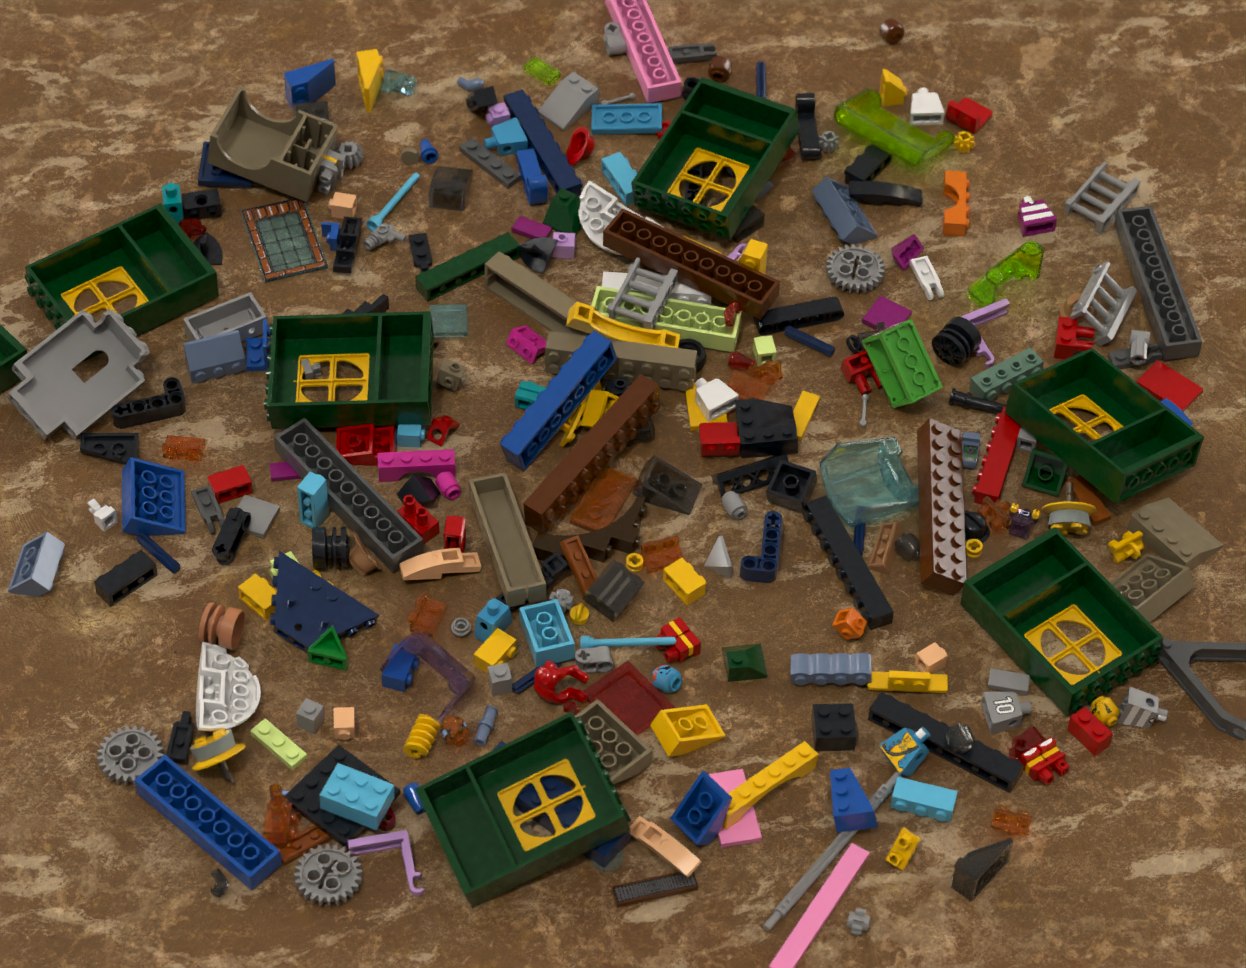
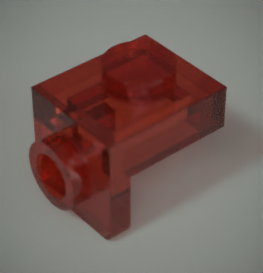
M196 218L180 220L178 224L189 239L191 236L203 235L207 230L201 224V221Z

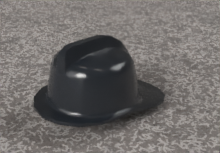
M964 510L965 540L978 539L982 543L985 542L990 535L986 519L980 513Z

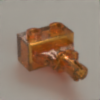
M274 783L269 786L270 799L266 808L263 835L275 847H290L291 839L295 838V826L293 824L297 823V811H293L292 803H288L287 798H284V795H282L281 785Z

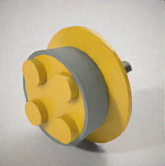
M1067 482L1066 502H1054L1044 505L1042 512L1050 515L1048 529L1056 527L1063 536L1068 535V533L1084 535L1091 528L1089 516L1095 514L1097 508L1091 504L1073 502V483Z
M223 727L214 731V735L207 738L202 736L194 740L195 744L190 750L198 762L192 767L193 771L218 764L224 779H229L231 784L235 781L225 760L243 750L245 744H235L232 730H225Z

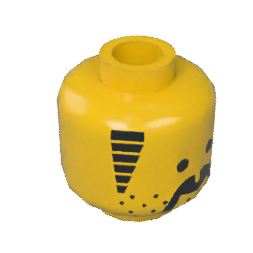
M1101 696L1091 703L1090 712L1105 726L1111 727L1118 722L1120 710L1111 698Z

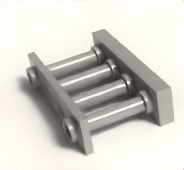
M1103 162L1100 167L1097 166L1094 169L1092 176L1072 198L1067 199L1064 205L1066 208L1065 216L1068 217L1073 210L1095 221V232L1102 234L1115 220L1117 210L1124 209L1136 196L1140 186V180L1135 177L1130 183H1124L1105 173L1106 162ZM1103 179L1123 191L1116 194L1097 183ZM1093 189L1114 201L1112 204H1106L1088 193ZM1085 200L1104 210V213L1098 215L1079 205V203Z
M636 258L635 262L630 264L628 275L613 303L610 302L608 305L607 313H609V318L614 320L616 314L640 321L641 324H644L643 328L653 330L677 284L678 270L671 268L668 275L665 274L663 276L641 269L640 258ZM639 275L660 282L662 286L657 289L634 280ZM632 288L654 295L655 300L650 302L627 293ZM623 301L647 308L648 313L643 315L621 308Z
M1109 262L1098 264L1093 268V274L1080 299L1073 306V312L1070 316L1071 319L1082 315L1098 331L1095 342L1099 346L1112 341L1137 292L1133 286L1122 289L1106 273L1110 266ZM1102 279L1117 293L1116 301L1100 286ZM1096 292L1111 306L1110 312L1093 298ZM1089 304L1104 318L1103 325L1087 311Z

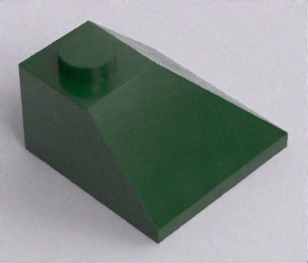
M561 188L552 198L543 224L552 227V230L557 232L575 233L576 236L583 228L578 212L580 198L576 194Z
M761 643L722 647L728 682L767 678Z

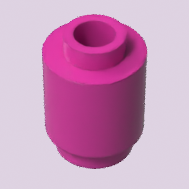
M441 472L438 474L435 483L443 496L448 500L456 499L461 494V490L451 472Z

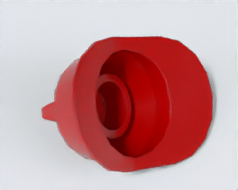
M578 127L572 134L565 154L570 166L576 164L580 159L587 158L594 149V138L589 135L586 127Z

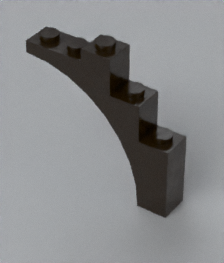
M637 496L628 511L612 524L593 532L578 534L589 559L604 563L607 556H611L613 549L631 554L634 553L636 548L640 547L642 537H639L640 519L645 517L647 512L645 497ZM538 532L532 545L537 560L545 561L555 552H558L568 563L560 542L577 535H552Z

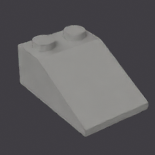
M572 72L559 83L538 110L539 115L564 131L592 109V105L599 104V88L575 72Z

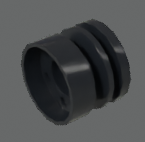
M953 317L932 339V348L935 354L946 364L960 366L981 344L982 338L977 327L972 322L963 317Z
M346 526L341 527V535H337V528L333 527L331 536L327 535L326 527H313V568H326L328 559H332L334 568H337L338 559H341L342 568H347L350 556V540Z

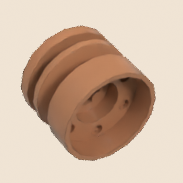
M208 603L200 622L199 641L201 643L209 642V644H216L219 641L220 647L235 650L244 629V610L229 607L225 612L224 605L220 604L217 606L216 603Z

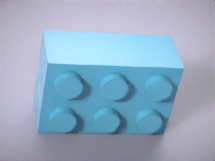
M558 599L519 608L520 625L536 667L543 666L546 661L557 663L575 658V643Z
M337 763L320 793V808L377 830L394 800V785Z

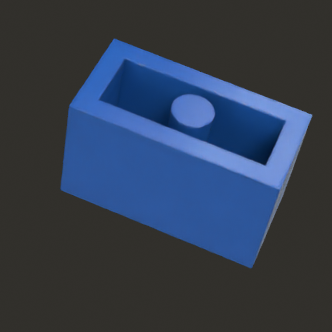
M399 644L394 645L382 673L383 687L405 692L408 685L411 686L414 678L413 672L418 670L420 665L418 649Z

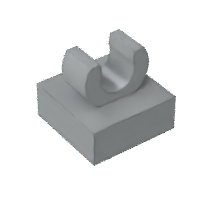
M309 359L301 360L305 372L303 375L305 380H312L313 377L321 376L319 363H314L311 366Z

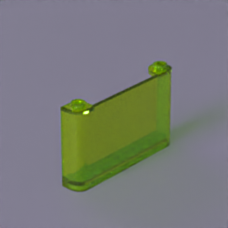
M870 87L837 105L834 112V120L838 125L914 167L919 166L950 147L956 136L949 131L943 130L934 138L880 107V94Z

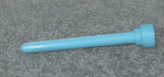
M414 173L378 215L371 216L368 219L366 225L371 231L382 225V220L419 179L418 173Z
M590 635L581 636V648L674 645L676 643L675 637L594 639Z

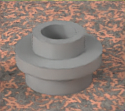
M457 618L451 625V631L458 637L466 636L471 631V624L465 618Z

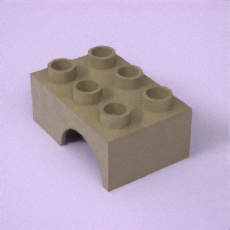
M239 86L210 135L208 163L307 202L319 181L320 166L328 150L335 151L338 125L298 110L297 115L290 120L269 118L253 107L247 98L246 89Z

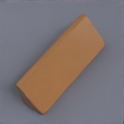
M898 521L881 523L868 563L869 570L891 574L904 532Z

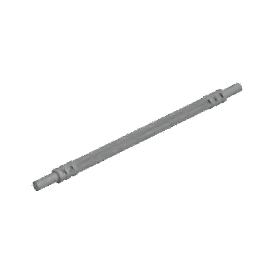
M895 772L887 783L882 784L869 799L874 811L891 794L892 788L896 784L897 776L902 777L899 772ZM858 830L841 832L773 910L774 913L763 925L766 931H770L780 918L785 917Z

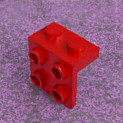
M964 97L959 103L951 100L947 104L945 119L975 134L992 117L993 112L977 102Z
M735 422L699 424L701 457L739 455L740 437H738L737 424Z

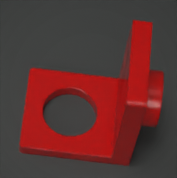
M447 415L433 418L426 439L439 446H443L449 429L459 427L460 423ZM436 428L442 432V437L439 440L433 436V431Z

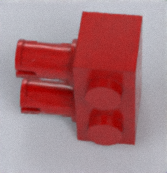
M1059 316L1055 336L1054 358L1066 360L1069 357H1073V353L1076 351L1082 352L1093 348V341L1077 340V337L1093 339L1095 328L1078 326L1077 318L1071 319L1070 317Z
M866 350L843 360L841 370L848 383L855 382L862 396L865 392L868 394L872 391L865 378L868 375L873 377L878 389L882 388V384Z
M406 495L403 498L404 506L396 512L423 538L424 545L440 534L439 521L425 507L419 504L415 497Z

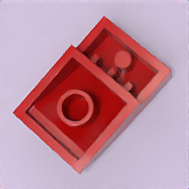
M374 423L337 428L336 450L349 464L378 466L377 453L397 452V432L394 426L375 428Z

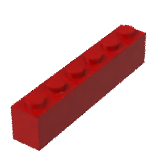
M1003 407L1002 413L997 414L995 424L998 425L992 429L991 438L993 440L988 441L986 448L988 455L983 456L981 464L984 468L983 470L979 469L977 475L979 483L974 484L972 494L975 495L974 503L995 509L1012 461L1021 428L1020 424L1005 413L1006 407Z

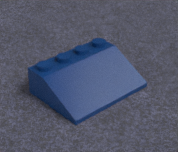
M130 457L122 469V532L134 535L145 533L148 536L184 534L186 532L184 470Z

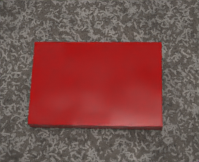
M1159 360L1136 381L1138 385L1156 399L1162 401L1167 398L1183 412L1203 393L1204 389Z

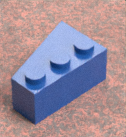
M851 768L830 770L833 817L837 833L878 827L875 811Z

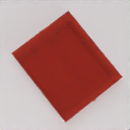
M626 661L583 690L587 694L586 698L589 704L598 699L636 735L650 726L660 710L675 708L629 661Z

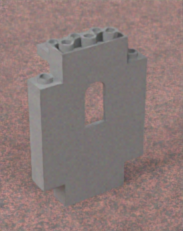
M82 309L13 364L12 370L22 382L8 393L7 398L44 440L60 427H63L76 440L81 436V433L86 432L112 411L115 405L123 402L144 384V374L139 369H135V367L148 357L150 353L149 348L145 342L140 341L136 337V333L131 327L125 325L124 319L119 313L108 309L103 313L102 318L95 323L93 316ZM93 352H104L108 357V364L84 383L72 369Z

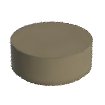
M407 147L402 150V162L408 165L418 162L419 152L416 149Z

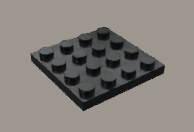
M338 745L283 797V801L339 844L346 847L348 840L355 839L367 826L320 808V793L337 763L388 783L390 782L342 746ZM394 785L395 800L400 795V789Z

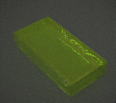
M535 56L523 65V70L549 86L561 77L560 71Z

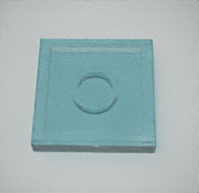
M467 304L430 305L434 337L468 336Z

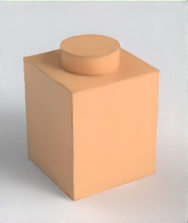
M335 192L333 199L329 200L328 208L331 209V216L344 219V216L354 217L357 208L356 195Z
M936 642L916 653L915 665L921 672L934 674L946 667L947 653Z
M354 707L334 708L335 739H355Z

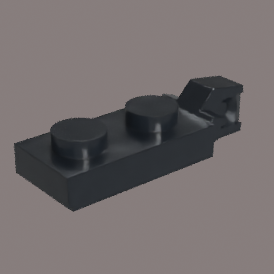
M427 234L408 235L414 267H420V271L425 272L429 269L428 266L432 265Z
M182 711L181 720L173 723L166 756L175 763H187L194 733V723H191L190 711Z

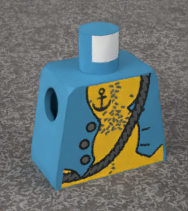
M921 727L916 733L911 729L903 728L879 746L898 772L910 777L929 753L923 742L930 734L924 727Z

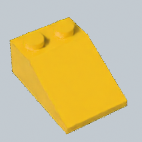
M377 49L356 52L358 79L367 113H370L381 88V79L384 78L383 68L380 67L383 66L382 55L379 56Z
M707 704L660 710L650 724L668 757L685 755L721 740L726 736Z

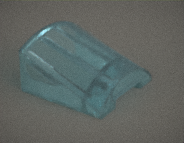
M895 436L838 443L819 462L827 496L835 511L850 527L919 505L918 485H913L899 457L903 451Z

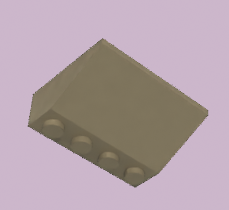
M1169 497L1146 504L1130 516L1128 529L1132 533L1142 532V542L1159 557L1189 567L1190 571L1224 546Z
M1148 553L1110 582L1149 623L1194 588L1189 567Z
M598 699L575 715V717L580 716L613 784L639 774L652 764V749Z

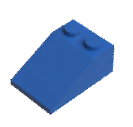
M334 59L284 73L285 97L292 111L310 107L336 86Z
M702 771L670 819L697 846L711 844L722 828L732 797L705 771Z

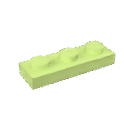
M266 718L250 730L251 735L292 771L307 759V754Z

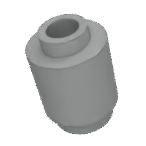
M729 491L722 496V505L732 519H742L746 515L748 508L737 493Z

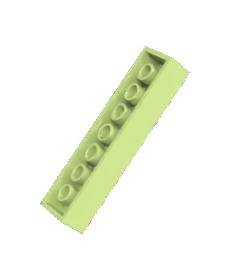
M597 286L591 306L597 312L609 318V313H607L608 305L610 302L613 303L619 290ZM630 291L627 293L650 302L655 300L653 295ZM669 298L653 330L665 329L680 334L679 340L693 339L700 342L704 348L734 353L741 326L742 311ZM623 301L621 308L643 315L648 313L647 308ZM616 314L614 318L618 322L643 328L644 325L640 321Z

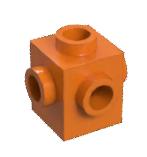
M851 607L839 610L832 626L847 641L861 637L867 621L859 612Z

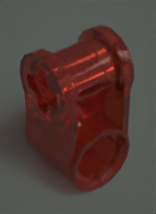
M1032 726L1013 738L1009 757L1020 762L1021 754L1035 746L1037 747L1038 744L1047 739L1035 726Z

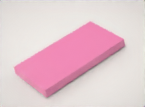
M743 769L708 774L727 793L746 781ZM753 806L741 817L740 821L727 830L723 827L718 833L721 848L762 840Z

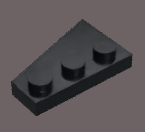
M81 433L80 452L82 454L126 464L130 457L138 459L139 433Z

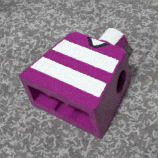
M1026 196L1019 205L1018 221L1022 237L1055 231L1057 218L1044 200L1033 201L1030 196Z

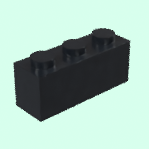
M875 140L866 147L861 155L856 157L851 166L848 165L846 167L844 183L848 184L850 181H873L892 162L893 149Z
M140 550L129 556L121 564L114 566L106 574L99 576L94 581L96 593L112 607L156 577V563Z

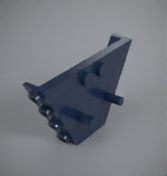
M279 551L278 557H274L273 569H277V575L273 576L272 588H276V592L272 594L271 606H275L274 613H271L270 625H274L273 632L307 653L308 648L332 625L339 640H341V637L346 635L348 637L353 636L359 632V629L363 627L367 629L376 624L379 614L281 551ZM300 625L302 629L297 631L294 626Z

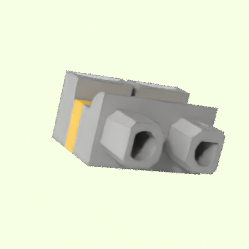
M330 149L328 150L320 166L319 192L328 194L330 189L335 191L336 180L340 181L343 177L345 155Z

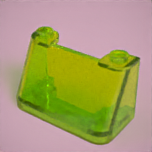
M1035 241L1025 242L971 283L968 287V297L983 308L995 303L997 288L1013 276L1020 281L1024 277H1030L1032 281H1035L1040 276L1045 248Z

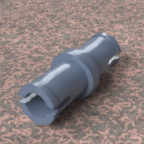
M486 706L482 720L478 722V731L473 740L478 746H485L489 733L493 731V723L498 713V709L494 706Z

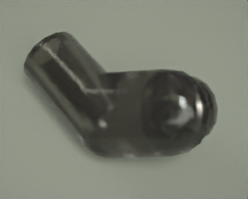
M215 869L211 876L216 884L214 888H211V894L216 898H220L225 895L229 882L220 869Z

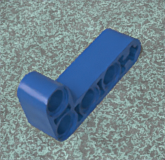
M534 148L517 150L516 161L529 205L547 203V178L545 174H541Z

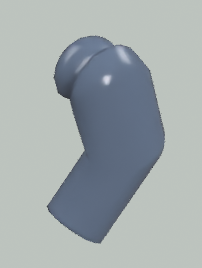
M460 77L457 80V84L472 92L482 88L484 81L479 78L466 80Z

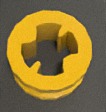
M978 539L968 540L965 545L966 555L970 558L981 556L982 542Z
M638 553L629 554L626 557V569L633 573L641 571L643 569V557Z

